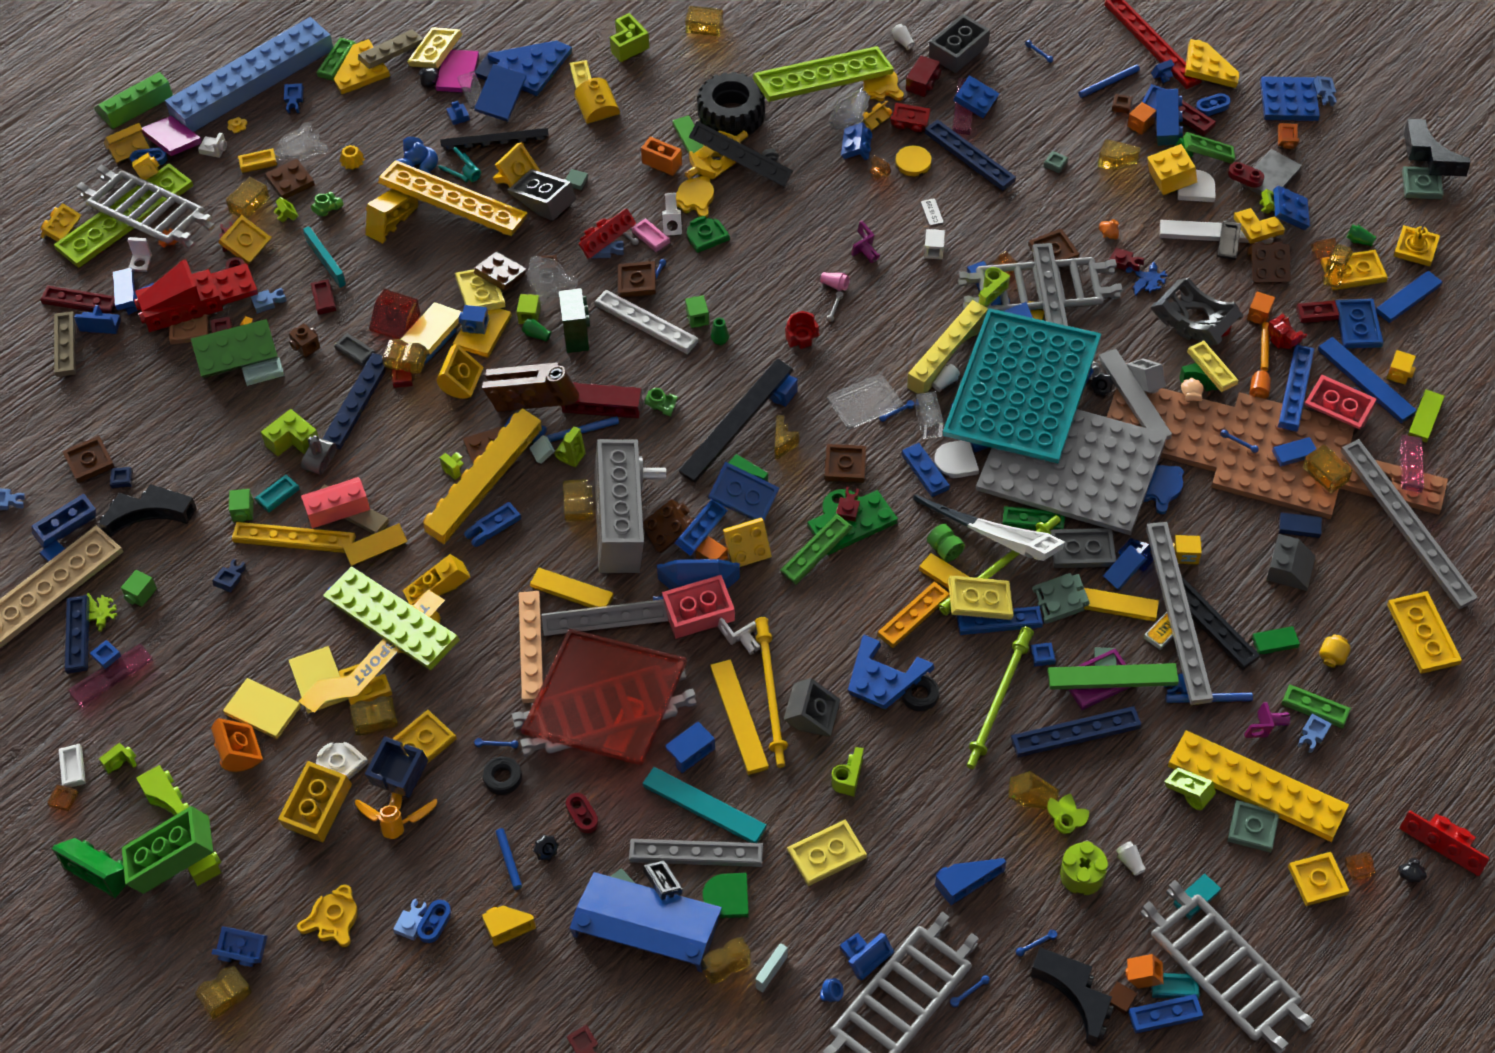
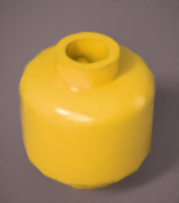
M1332 635V637L1325 638L1319 655L1324 660L1323 663L1334 668L1336 665L1345 664L1351 647L1346 638L1340 635Z

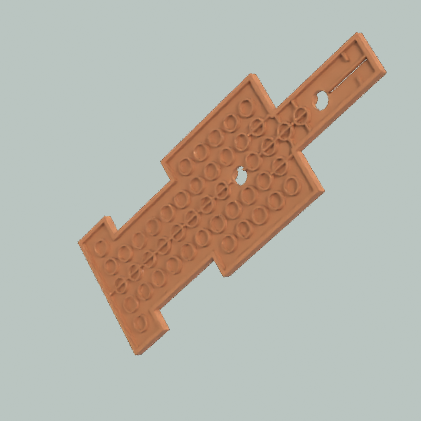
M1116 388L1107 418L1142 427ZM1163 388L1151 394L1144 391L1172 433L1171 439L1166 440L1160 457L1214 471L1215 476L1211 488L1327 519L1332 517L1339 488L1374 497L1341 452L1342 447L1351 443L1355 428L1325 414L1302 409L1298 432L1278 427L1282 403L1239 392L1236 405L1233 407L1202 399V401H1185L1183 393ZM1222 430H1227L1230 435L1252 446L1257 445L1259 451L1253 453L1251 449L1229 438H1223L1220 433ZM1308 437L1311 438L1318 450L1316 457L1285 466L1279 465L1272 452L1273 447ZM1375 460L1383 472L1390 477L1392 484L1410 507L1440 514L1448 482L1447 478Z

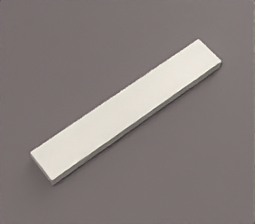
M1160 220V238L1219 241L1222 223ZM1240 230L1239 242L1249 243ZM1273 237L1259 242H1263L1264 244H1271L1273 242Z
M605 290L595 300V306L686 354L698 343V337L608 290Z

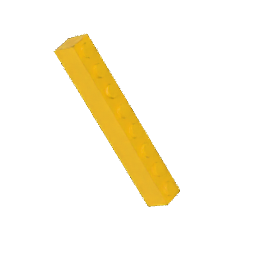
M523 408L518 413L513 414L510 423L499 431L498 437L488 443L486 451L482 455L477 456L473 466L469 470L464 471L461 480L451 486L449 494L439 500L436 509L432 513L426 515L423 521L425 532L442 544H445L542 430L541 420Z

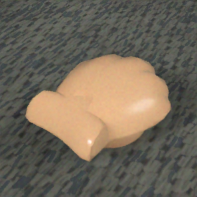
M1194 378L1185 380L1181 384L1185 401H1202L1203 384Z

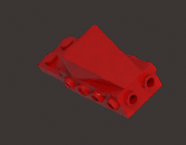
M185 259L152 286L136 290L137 299H134L137 310L141 309L142 311L139 313L142 324L146 323L148 331L153 332L202 317L205 314L209 315L222 311V305L258 295V291L247 263L212 274L209 269L192 274Z

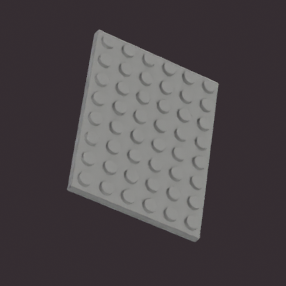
M1077 409L1059 464L991 448L976 484V490L1131 535L1168 434Z

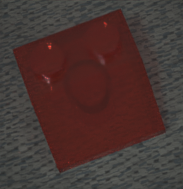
M383 289L374 305L369 327L370 331L400 340L415 324L421 314L418 299Z

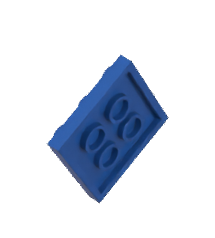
M1261 76L1260 86L1264 120L1318 121L1320 115L1317 92L1313 81L1315 77Z

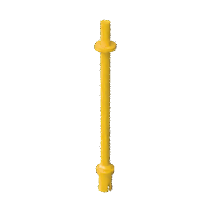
M759 617L755 620L757 630L755 638L756 642L761 645L773 742L770 743L769 750L775 752L777 767L782 768L785 767L783 751L787 749L788 743L782 740L769 649L772 634L769 633L768 619L766 617Z

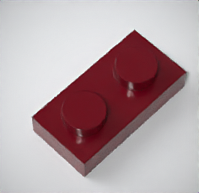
M1335 300L1299 303L1296 307L1300 323L1338 320L1339 318Z

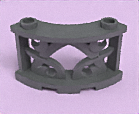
M1190 278L1177 280L1150 307L1166 326L1170 324L1174 327L1178 335L1188 340L1193 338L1198 340L1199 343L1205 341L1208 345H1218L1222 341L1221 336L1236 320H1241L1244 317L1235 302H1223L1206 295L1195 286ZM1178 290L1181 291L1180 300L1175 294ZM1172 297L1174 302L1169 303L1168 300ZM1186 309L1204 310L1209 320L1192 322L1189 320V314Z

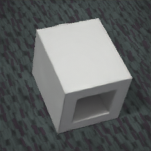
M926 229L924 258L943 260L945 230Z

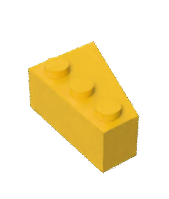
M391 189L369 202L366 207L365 235L383 244L386 241L385 236L390 231L394 232L397 229L396 225L401 220L405 221L418 207L419 199Z

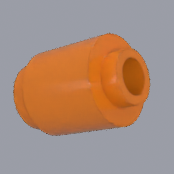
M1266 371L1254 373L1250 384L1249 394L1251 396L1263 399L1269 397L1271 385L1269 373Z

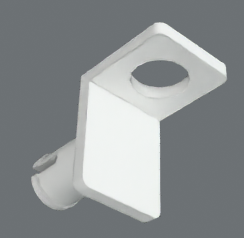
M666 193V210L662 211L663 232L665 235H681V210L677 209L676 193ZM671 220L676 221L678 224L677 229L674 231H670L667 228V223Z
M723 618L719 619L718 628L731 645L741 641L750 655L754 654L753 651L756 653L761 648L751 635L756 626L754 621L734 633Z

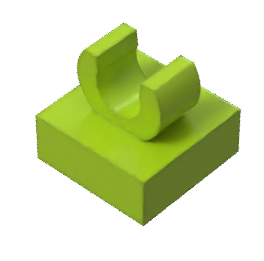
M1265 189L1261 193L1263 199L1259 204L1264 206L1261 212L1269 214L1271 211L1275 212L1274 193Z
M282 197L275 201L278 207L274 210V213L278 215L277 219L279 221L285 222L287 218L294 221L298 217L293 204Z
M456 452L452 457L444 453L439 457L441 467L454 480L461 476L460 468L464 463L461 461L463 457Z

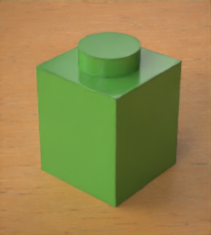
M704 295L685 299L690 327L709 325V312Z
M250 489L229 491V512L233 522L253 520L254 500Z
M135 570L122 585L121 589L124 599L132 605L135 603L142 607L157 590V587L152 577Z

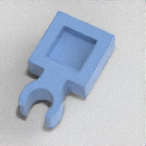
M417 899L412 901L410 912L403 910L393 928L395 934L415 941L418 935L417 926L422 919L420 916L427 910L426 902L423 903L421 908H416L418 904Z

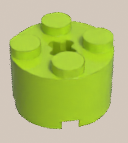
M1089 841L1077 843L1069 847L1064 853L1060 869L1063 885L1073 893L1078 892L1090 895L1097 892L1103 885L1108 868L1105 854L1100 848Z

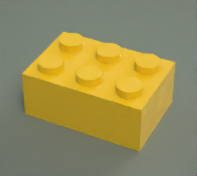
M307 761L278 818L279 822L286 829L323 843L352 783L347 775Z

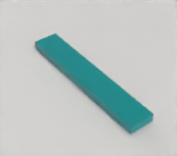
M653 767L643 782L644 788L750 843H757L767 828L766 824L656 767Z

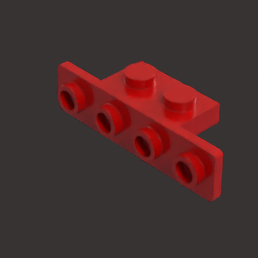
M626 208L613 218L599 220L596 222L597 226L595 228L590 227L584 231L585 235L580 238L579 246L587 259H589L633 227L636 222Z
M1409 811L1399 827L1400 830L1477 876H1480L1490 860L1488 856L1471 847L1476 837L1467 829L1460 828L1451 823L1447 817L1435 814L1429 822L1416 813Z

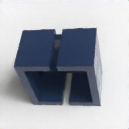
M384 736L365 772V776L372 785L385 790L390 788L393 793L410 798L429 760L423 750L407 744L403 746L402 742Z

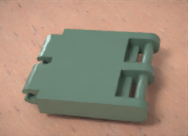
M1071 573L1032 587L1039 600L1038 606L1043 611L1045 624L1085 611L1083 607L1090 604L1079 574L1072 576ZM1041 591L1043 593L1044 600L1042 599V596L1040 594ZM1046 607H1048L1050 615H1048Z

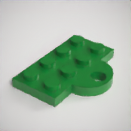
M846 489L830 492L823 501V515L807 522V526L814 536L836 515L839 503H834L832 500L840 497L845 498ZM878 490L863 497H858L857 500L860 501V507L856 522L845 520L852 526V529L826 554L827 556L898 523V518Z

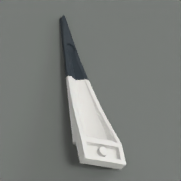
M918 495L913 497V500L1031 559L1044 561L1064 547V541L1048 533L994 523L947 508Z

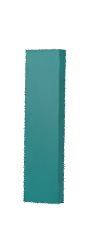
M309 226L304 228L303 231L308 245L340 288L345 286L346 282L342 270Z

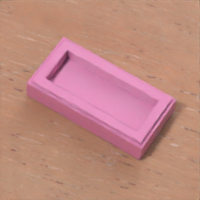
M646 218L632 227V233L655 252L670 243V238Z

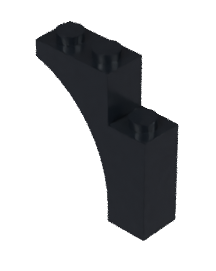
M1407 119L1404 137L1408 160L1427 161L1429 175L1467 177L1471 163L1469 157L1456 154L1438 143L1429 132L1426 119Z
M150 484L142 493L141 499L118 493L117 497L112 500L106 514L101 517L99 525L102 531L109 537H112L123 528L145 520L168 519L188 524L197 508L193 497Z
M1040 947L1032 967L1031 977L1055 987L1072 1002L1083 1021L1086 1043L1096 1046L1098 1039L1103 1040L1107 1028L1103 1026L1105 1018L1110 1020L1114 1006L1110 1005L1112 996L1091 989L1095 977L1091 975L1092 966Z

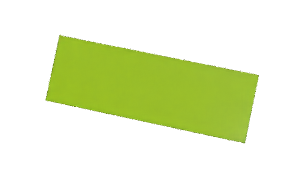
M1425 389L1408 437L1427 443L1444 395Z

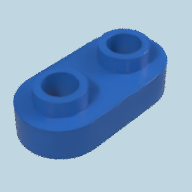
M1215 94L1198 100L1196 109L1206 116H1210L1227 110L1230 105V98L1226 94Z
M161 148L136 150L130 155L131 163L146 153H149L151 157L154 156L159 166L167 161V154Z
M436 900L428 907L417 926V934L422 942H435L441 935L452 914L448 902ZM438 912H444L442 916H437ZM427 931H433L432 934L426 935Z

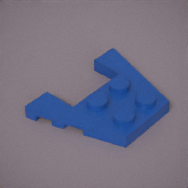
M863 635L848 687L849 694L882 709H887L906 693L905 690L912 684L916 685L921 681L923 675L927 672L931 673L935 668L932 662L917 657L908 671L903 673L872 660L881 647V643L876 639Z

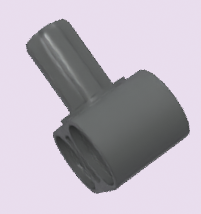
M317 436L309 437V448L302 458L301 468L322 475L335 455L336 444Z

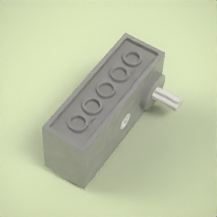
M597 439L594 479L599 573H640L644 545L641 501L643 479H666V468H643L642 456H639L638 440Z

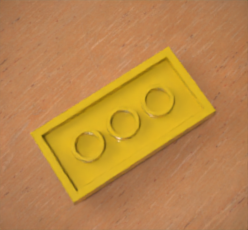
M1428 591L1388 600L1387 606L1420 674L1461 664L1462 659Z

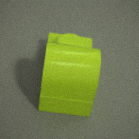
M997 267L988 268L985 271L984 288L979 293V304L988 307L1008 288L1010 275Z
M573 426L570 432L566 433L554 454L560 461L575 468L586 452L581 430Z
M855 747L854 754H849L847 765H837L833 768L832 788L836 792L855 796L863 762L864 748ZM844 777L846 780H838V778Z
M1178 767L1165 780L1166 788L1184 794L1189 805L1196 810H1202L1216 794L1213 781Z

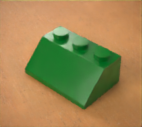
M73 838L53 846L52 850L63 869L113 898H116L126 886L123 861H114L107 852L95 850L94 846L88 841L83 840L81 842Z

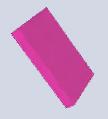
M451 50L440 66L436 91L471 93L479 51Z

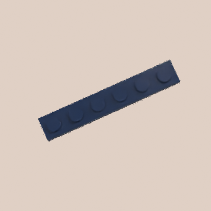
M938 119L925 128L926 135L1002 191L1015 182L1016 176Z
M372 353L322 439L335 443L336 448L341 450L391 363L389 357Z
M1133 706L1011 735V742L1017 758L1141 729L1142 724Z

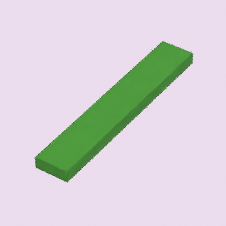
M1176 663L1048 667L1050 690L1178 686L1179 683Z

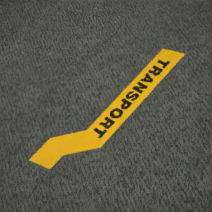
M428 590L413 607L430 617L445 600ZM382 639L349 676L318 680L298 702L315 713L326 700L357 696L400 649Z

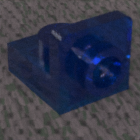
M1130 538L1118 551L1119 555L1121 556L1129 545H1132L1147 559L1139 568V570L1144 571L1154 560L1151 547L1148 543Z

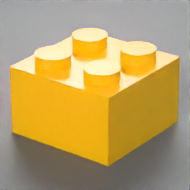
M1182 144L1147 157L1149 173L1162 195L1197 183L1196 167Z

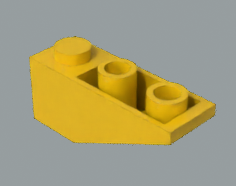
M449 554L403 589V592L409 604L415 605L428 590L440 596L456 589L468 580L470 575L464 563Z

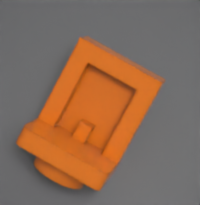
M1279 123L1278 146H1282L1284 149L1296 147L1299 143V138H1297L1298 124Z

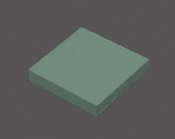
M1403 166L1402 176L1405 198H1443L1441 176L1429 175L1428 167Z
M1236 800L1227 841L1271 853L1279 819L1278 814L1263 807Z

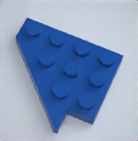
M556 40L488 53V59L497 62L498 66L526 74L527 78L522 90L538 96L571 54L572 47Z

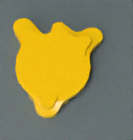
M894 71L891 75L864 80V88L859 94V99L863 102L870 99L882 102L886 96H890L896 101L904 98V93L898 88V77Z
M700 176L684 181L676 192L677 207L681 208L684 213L696 210L699 217L706 216L707 218L709 216L708 206L714 199V188L710 183V178Z
M340 885L336 890L332 891V894L318 898L311 914L298 923L297 929L299 933L308 934L319 930L318 937L321 941L336 940L341 947L349 946L351 943L350 929L358 916L351 887L349 885Z

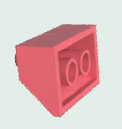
M1321 375L1304 405L1357 429H1361L1371 416L1377 399Z
M359 477L301 495L312 529L370 510L367 496Z
M722 575L662 592L668 620L675 639L717 627L720 618H723L726 623L735 621V609Z

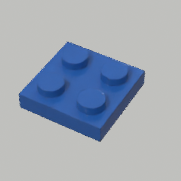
M969 75L953 101L984 119L1000 93Z
M1279 185L1273 189L1275 217L1303 230L1310 227L1308 199Z

